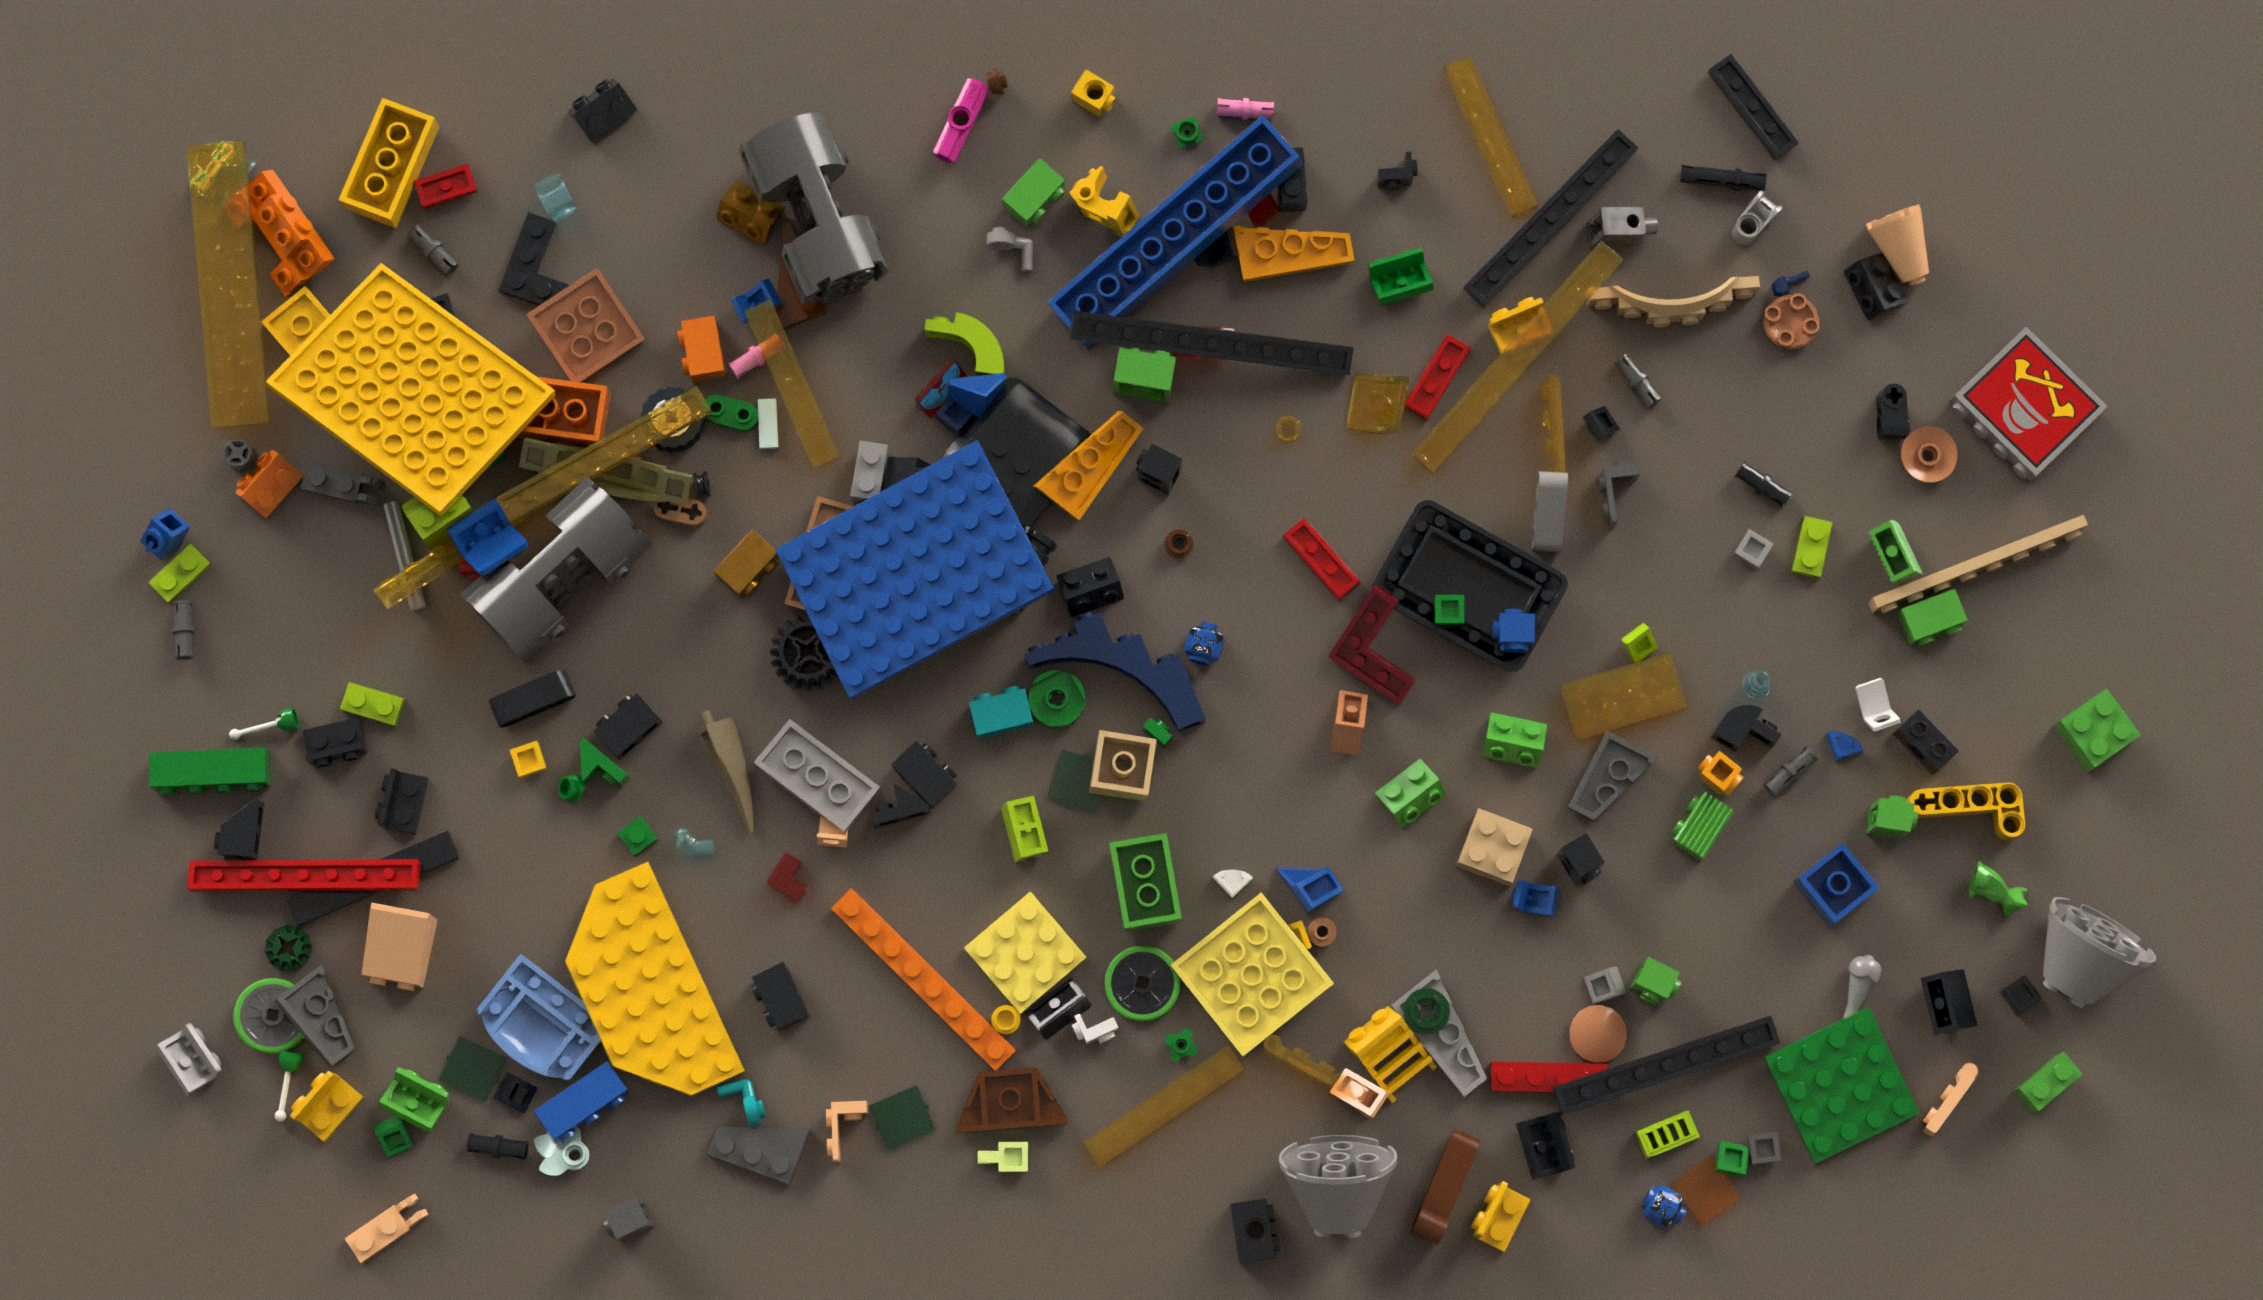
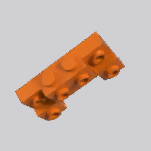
M273 169L261 171L246 189L238 190L223 207L238 229L246 228L254 220L277 252L282 262L270 275L285 297L293 295L302 285L325 270L335 260L313 228L312 223L306 218L297 205L296 200L290 195Z

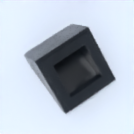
M507 1072L494 1095V1099L524 1114L537 1087Z

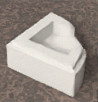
M1233 869L1220 871L1212 877L1232 899L1253 880V877L1248 873Z

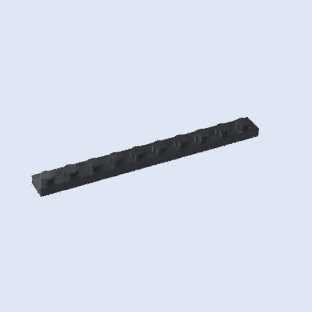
M1075 310L1072 312L1069 334L1070 340L1155 351L1160 350L1349 376L1354 348L1344 345Z

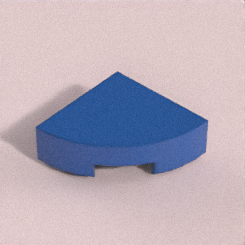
M1829 732L1826 734L1835 761L1864 752L1861 744L1842 732Z

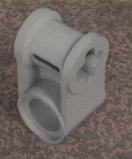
M1761 190L1738 218L1732 229L1733 240L1743 246L1752 244L1764 229L1769 227L1776 219L1783 207L1774 205L1764 196V192ZM1741 225H1748V226H1750L1751 229H1752V231H1753V233H1752V234H1746V233H1744V232L1741 230L1740 226H1741Z

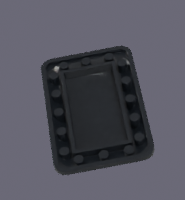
M1009 378L1005 380L1003 389L980 418L974 416L939 460L978 440L1022 526L1026 525L1032 528L1052 502L1033 486L1091 434L1022 380Z
M1423 500L1414 508L1377 573L1372 588L1377 585L1398 599L1399 602L1394 610L1504 671L1517 672L1525 665L1565 594L1568 580L1565 574L1473 522L1434 501ZM1435 595H1464V625H1435ZM1506 609H1521L1522 613L1535 614V643L1533 647H1529L1528 652L1509 653L1501 651V647H1498V638L1492 637L1493 621H1498L1499 614L1505 613Z

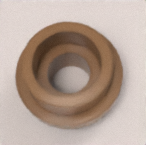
M1317 918L1310 923L1307 933L1309 940L1314 945L1325 947L1335 940L1337 930L1331 920ZM1325 927L1328 931L1327 936H1318L1317 929Z

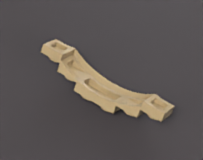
M1759 276L1731 277L1723 285L1708 293L1685 299L1665 300L1648 298L1631 293L1619 286L1589 288L1586 298L1587 306H1595V309L1599 310L1611 308L1615 304L1616 315H1624V318H1637L1641 316V313H1645L1646 324H1653L1654 327H1666L1671 325L1670 322L1694 325L1703 319L1706 313L1705 309L1709 308V312L1726 310V307H1729L1733 301L1732 296L1736 295L1737 299L1753 297V294H1756L1760 288Z

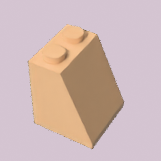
M371 903L362 975L369 978L368 983L386 986L387 981L398 983V989L414 991L415 987L423 988L438 920L429 913Z

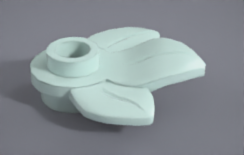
M579 1128L575 1129L577 1134L565 1143L559 1140L554 1144L548 1134L534 1138L537 1151L545 1158L539 1167L542 1173L549 1176H558L568 1169H582L588 1163L589 1150L581 1142ZM574 1151L580 1153V1158L576 1161H572L569 1158L570 1154Z

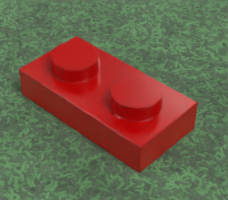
M468 163L414 180L423 209L478 192Z

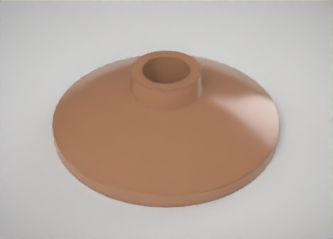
M1932 426L1920 427L1912 431L1902 444V464L1907 473L1918 481L1924 483L1939 482L1948 477L1957 464L1958 451L1952 437L1940 428ZM1923 452L1930 453V461H1925L1923 459Z

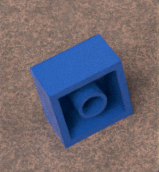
M1841 843L1793 881L1829 928L1880 888L1844 843Z

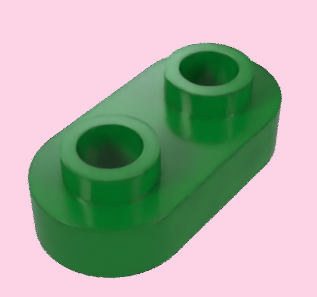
M717 394L709 396L703 403L704 417L711 424L741 432H749L758 424V412L751 403ZM715 404L722 406L721 410L717 413L711 411L712 406ZM743 411L749 413V417L746 420L739 419V414Z

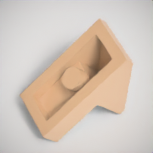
M1345 1068L1330 1091L1332 1095L1355 1108L1366 1118H1374L1389 1095L1387 1091Z

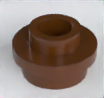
M996 67L992 68V72L986 73L992 95L998 93L1000 96L1004 95V88L1008 87L1003 71L998 72Z
M1174 530L1165 539V549L1174 558H1184L1193 549V539L1185 530ZM1176 540L1184 542L1185 545L1182 549L1174 547Z

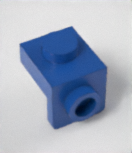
M770 279L761 280L745 295L735 296L731 299L736 313L743 323L761 321L782 304Z
M1518 880L1511 896L1513 908L1526 914L1555 917L1560 889L1555 886L1531 884L1524 880Z

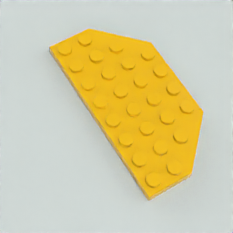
M649 862L595 884L565 964L612 1067L639 1076L641 1079L660 1086L674 1089L690 1097L744 1073L745 1070Z

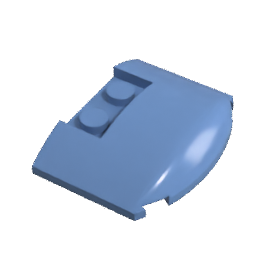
M522 954L518 956L477 1008L486 1031L494 1042L517 1063L546 1077L563 1078V1080L570 1081L601 1041L583 1001Z

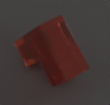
M785 852L767 880V884L799 903L808 889L806 885L793 878L801 867L802 862Z

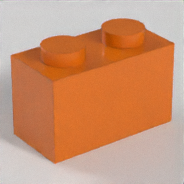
M715 315L681 321L682 330L677 331L680 348L685 347L687 357L682 358L684 374H690L692 382L726 377Z

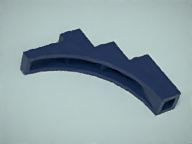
M1093 611L1080 615L1077 617L1078 621L1074 623L1075 635L1072 636L1070 632L1062 634L1055 638V643L1047 646L1044 643L1034 645L1028 649L1029 653L1024 654L1029 670L1053 663L1079 662L1096 664L1122 673L1138 682L1157 699L1170 716L1178 733L1205 723L1204 713L1180 655L1175 657L1172 654L1164 655L1156 659L1157 664L1153 665L1141 635L1137 634L1134 636L1132 632L1118 637L1117 643L1113 644L1101 613L1094 615Z

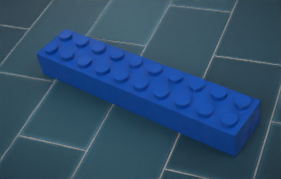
M1262 115L1047 303L1069 328L1071 327L1073 310L1128 317L1303 165L1300 156ZM1081 341L1088 350L1097 344Z

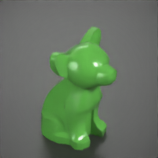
M1980 861L1977 862L1968 886L1969 897L1981 895L1991 902L2002 903L2003 914L2011 917L2013 912H2018L2022 907H2027V902L2024 898V895L2027 893L2026 888H2008L1996 871L1983 865Z

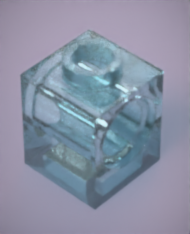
M558 172L532 185L551 220H563L573 213L572 210L576 209V205Z

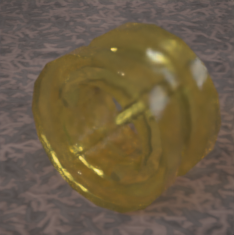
M1286 415L1277 421L1275 430L1280 440L1291 443L1300 437L1302 428L1297 418ZM1287 422V425H1289V422L1294 423L1295 433L1290 436V433H1288V436L1283 435L1284 430L1281 426Z

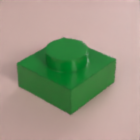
M1435 595V625H1464V595Z
M1149 718L1142 726V731L1149 737L1157 739L1156 742L1165 749L1172 741V736L1169 734L1171 729L1160 719L1155 722Z
M639 816L617 832L635 857L658 841V838L642 816Z
M1720 1141L1717 1147L1715 1172L1743 1178L1747 1170L1749 1147Z

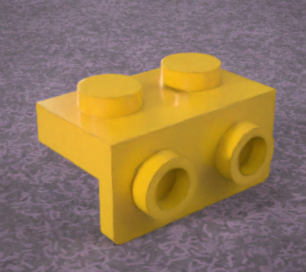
M1529 297L1520 301L1517 304V308L1509 311L1507 308H1503L1492 314V318L1489 319L1487 326L1501 356L1553 335L1554 330L1543 309L1544 302L1542 298L1534 300L1533 297Z

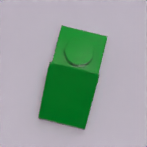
M584 737L581 739L580 758L583 784L586 786L598 771L602 769L603 771L600 775L611 785L617 782L623 787L630 777Z

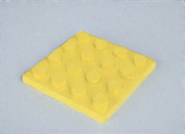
M1262 892L1171 964V967L1243 1057L1334 985V982Z

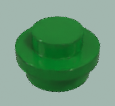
M568 774L559 781L558 792L562 799L568 802H577L583 795L584 784L578 774Z

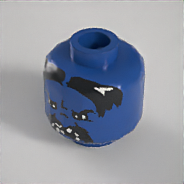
M1201 622L1200 626H1193L1189 629L1184 645V652L1189 656V661L1199 665L1210 666L1211 662L1219 660L1225 637L1221 632L1217 631V625Z
M1659 1185L1656 1189L1651 1187L1641 1204V1208L1644 1209V1217L1665 1229L1669 1228L1673 1223L1679 1225L1687 1211L1686 1208L1682 1207L1684 1203L1683 1196L1665 1185Z

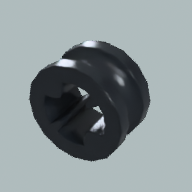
M703 471L702 475L692 473L696 498H700L703 494L710 497L711 490L707 471Z

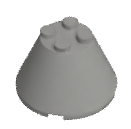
M2055 897L2049 905L2043 976L2045 978L2043 985L2054 992H2063L2069 996L2068 1000L2072 1004L2084 1008L2085 1004L2096 1003L2153 966L2156 961L2154 952L2150 948L2146 952L2139 945L2142 940L2130 930L2087 905L2081 904L2080 908L2069 905L2070 899Z
M1355 1135L1310 1138V1144L1298 1147V1143L1295 1142L1284 1148L1279 1155V1166L1311 1227L1314 1228V1234L1319 1237H1327L1331 1234H1344L1348 1238L1361 1236V1230L1369 1225L1397 1165V1153L1393 1147L1389 1145L1386 1149L1379 1146V1140Z

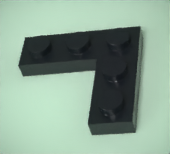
M528 212L499 287L500 293L540 306L570 286L569 284L537 274L555 229V221Z

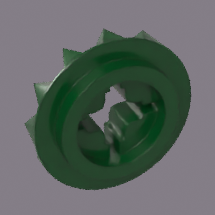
M283 925L274 929L266 939L265 953L269 963L279 970H297L304 966L311 956V939L298 926ZM281 939L289 943L295 942L292 949L296 957L287 952L280 954L284 948Z
M1431 988L1418 989L1410 994L1404 1004V1019L1412 1031L1422 1035L1436 1034L1446 1026L1450 1017V1006L1445 996L1439 991ZM1432 1001L1435 1002L1431 1012L1437 1020L1427 1016L1421 1022L1418 1021L1422 1012L1416 1003L1426 1007Z

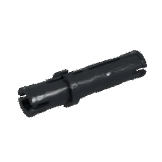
M1682 165L1680 173V183L1724 186L1733 188L1735 191H1739V189L1765 191L1767 173L1744 172L1740 168L1723 170Z

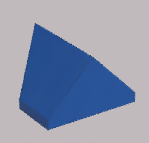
M1005 373L949 379L946 394L980 418L1003 389L1006 376Z
M1329 867L1325 869L1275 868L1306 915H1309L1344 891Z

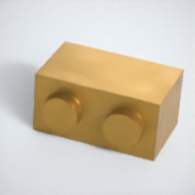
M752 529L714 570V573L718 579L742 599L745 594L750 596L760 585L758 580L765 573L770 575L777 568L779 556L776 550Z

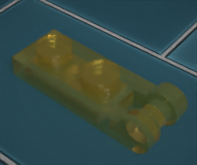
M1270 1035L1265 1039L1263 1049L1267 1054L1330 1088L1334 1086L1338 1075L1334 1074V1067L1323 1061L1316 1064L1308 1060L1310 1055L1297 1047L1290 1050L1282 1046L1280 1038L1276 1035Z

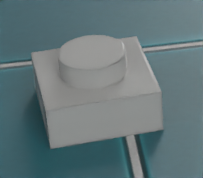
M1749 529L1733 555L1758 570L1773 543Z

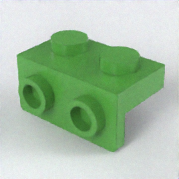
M1491 712L1482 756L1537 768L1539 767L1544 749L1547 724Z
M1419 759L1375 792V795L1394 816L1397 824L1404 828L1409 823L1414 822L1428 808L1439 803L1446 795V791L1440 779Z
M398 1067L395 1071L394 1079L379 1101L378 1107L431 1133L448 1105L449 1093L441 1085L429 1083L421 1079L414 1071Z

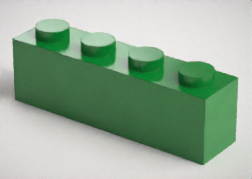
M266 748L149 752V787L158 791V795H175L176 790H187L188 794H203L204 789L215 788L217 793H231L233 788L245 787L247 792L262 791V787L271 786L270 751Z

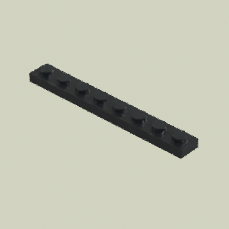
M1617 129L1477 272L1463 289L1484 308L1637 152L1639 147Z
M1766 1016L1554 1086L1552 1090L1560 1114L1565 1115L1780 1044L1772 1016Z

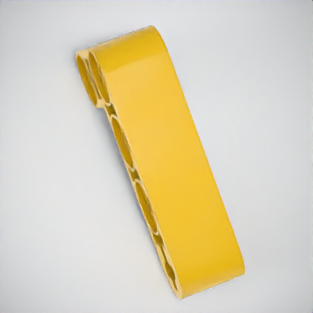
M2014 783L1919 789L1907 798L1909 803H1914L1919 798L1921 802H1930L1934 799V804H1928L1922 810L1919 805L1914 804V812H1918L1919 819L1992 813L1995 834L1998 838L2006 841L2013 840L2023 833L2025 829L2022 792ZM2001 791L2010 792L2013 798L2012 804L2003 803L2000 798ZM1972 793L1982 795L1984 799L1983 806L1974 805L1971 799ZM1944 795H1950L1954 798L1955 807L1953 809L1947 808L1943 804ZM2005 819H2010L2015 823L2016 830L2014 833H2009L2004 829L2003 822Z

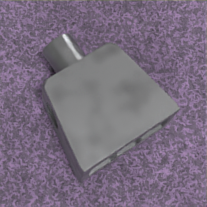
M1601 207L1587 221L1590 249L1636 245L1645 235L1657 234L1656 217L1644 218V212L1641 207Z

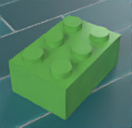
M1167 833L1109 843L1124 932L1181 923L1182 916Z

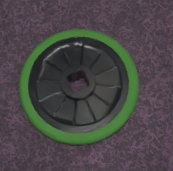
M1134 946L1119 953L1110 963L1105 975V992L1112 1007L1122 1016L1134 1021H1151L1165 1015L1174 1006L1180 993V977L1171 967L1174 961L1165 952L1151 946ZM1140 977L1149 980L1145 990L1136 986Z

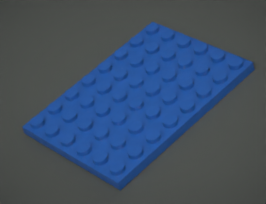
M978 440L775 549L851 700L1056 591Z

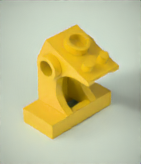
M1102 166L1096 170L1092 168L1088 172L1090 175L1086 179L1082 178L1077 181L1069 193L1085 217L1114 230L1115 234L1122 238L1133 228L1139 214L1130 195L1121 191L1115 200L1108 201L1102 199L1099 194L1108 176L1105 174Z

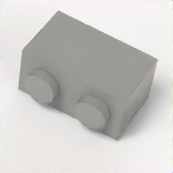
M867 441L859 442L850 494L852 503L859 504L883 491L887 458L890 454L888 445Z

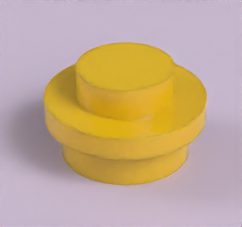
M1002 1005L996 1008L991 1017L992 1026L1000 1034L1007 1035L1015 1032L1020 1025L1019 1012L1009 1005Z

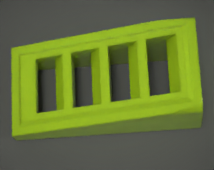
M1689 1110L1634 1132L1645 1159L1700 1137ZM1681 1119L1684 1120L1690 1134L1686 1137L1678 1122ZM1671 1123L1673 1124L1679 1138L1676 1141H1674L1668 1125ZM1657 1129H1663L1669 1144H1663ZM1652 1132L1658 1145L1657 1149H1653L1647 1133Z

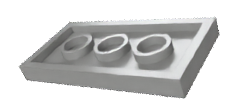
M791 719L787 721L753 762L756 768L843 834L847 832L880 791V787Z

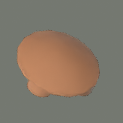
M1799 293L1778 297L1769 304L1764 312L1763 326L1765 333L1773 343L1782 348L1796 349L1806 346L1815 338L1820 327L1817 309L1804 295Z
M1603 1005L1589 1006L1579 1011L1573 1018L1569 1029L1570 1043L1573 1046L1574 1052L1584 1060L1594 1063L1607 1062L1616 1058L1624 1049L1627 1039L1626 1025L1622 1017L1612 1008Z

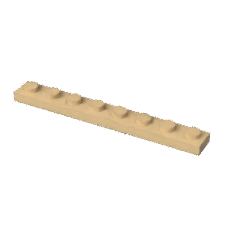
M2081 515L1875 596L1868 604L1872 613L1881 610L1882 614L1891 612L1898 608L1897 603L1905 600L1909 604L1923 599L1925 597L1923 593L1930 590L1939 593L1950 588V582L1960 579L1961 583L1976 578V572L1986 569L1989 573L2003 567L2002 562L2012 558L2013 562H2017L2029 557V551L2039 548L2040 552L2046 551L2056 546L2055 541L2065 538L2066 542L2082 536L2081 531L2088 526L2084 515Z

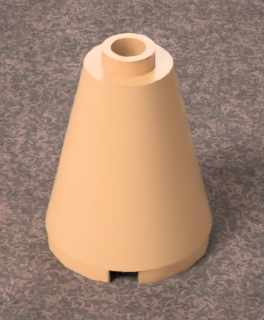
M1919 204L1865 224L1868 232L1902 283L1908 282L1909 286L1926 280L1924 275L1929 273L1922 212Z

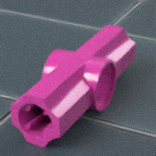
M967 78L955 106L949 112L948 121L934 148L933 155L939 160L948 164L956 163L968 135L974 129L976 118L990 91V88L983 82ZM963 116L969 121L964 126H958L954 123V120Z

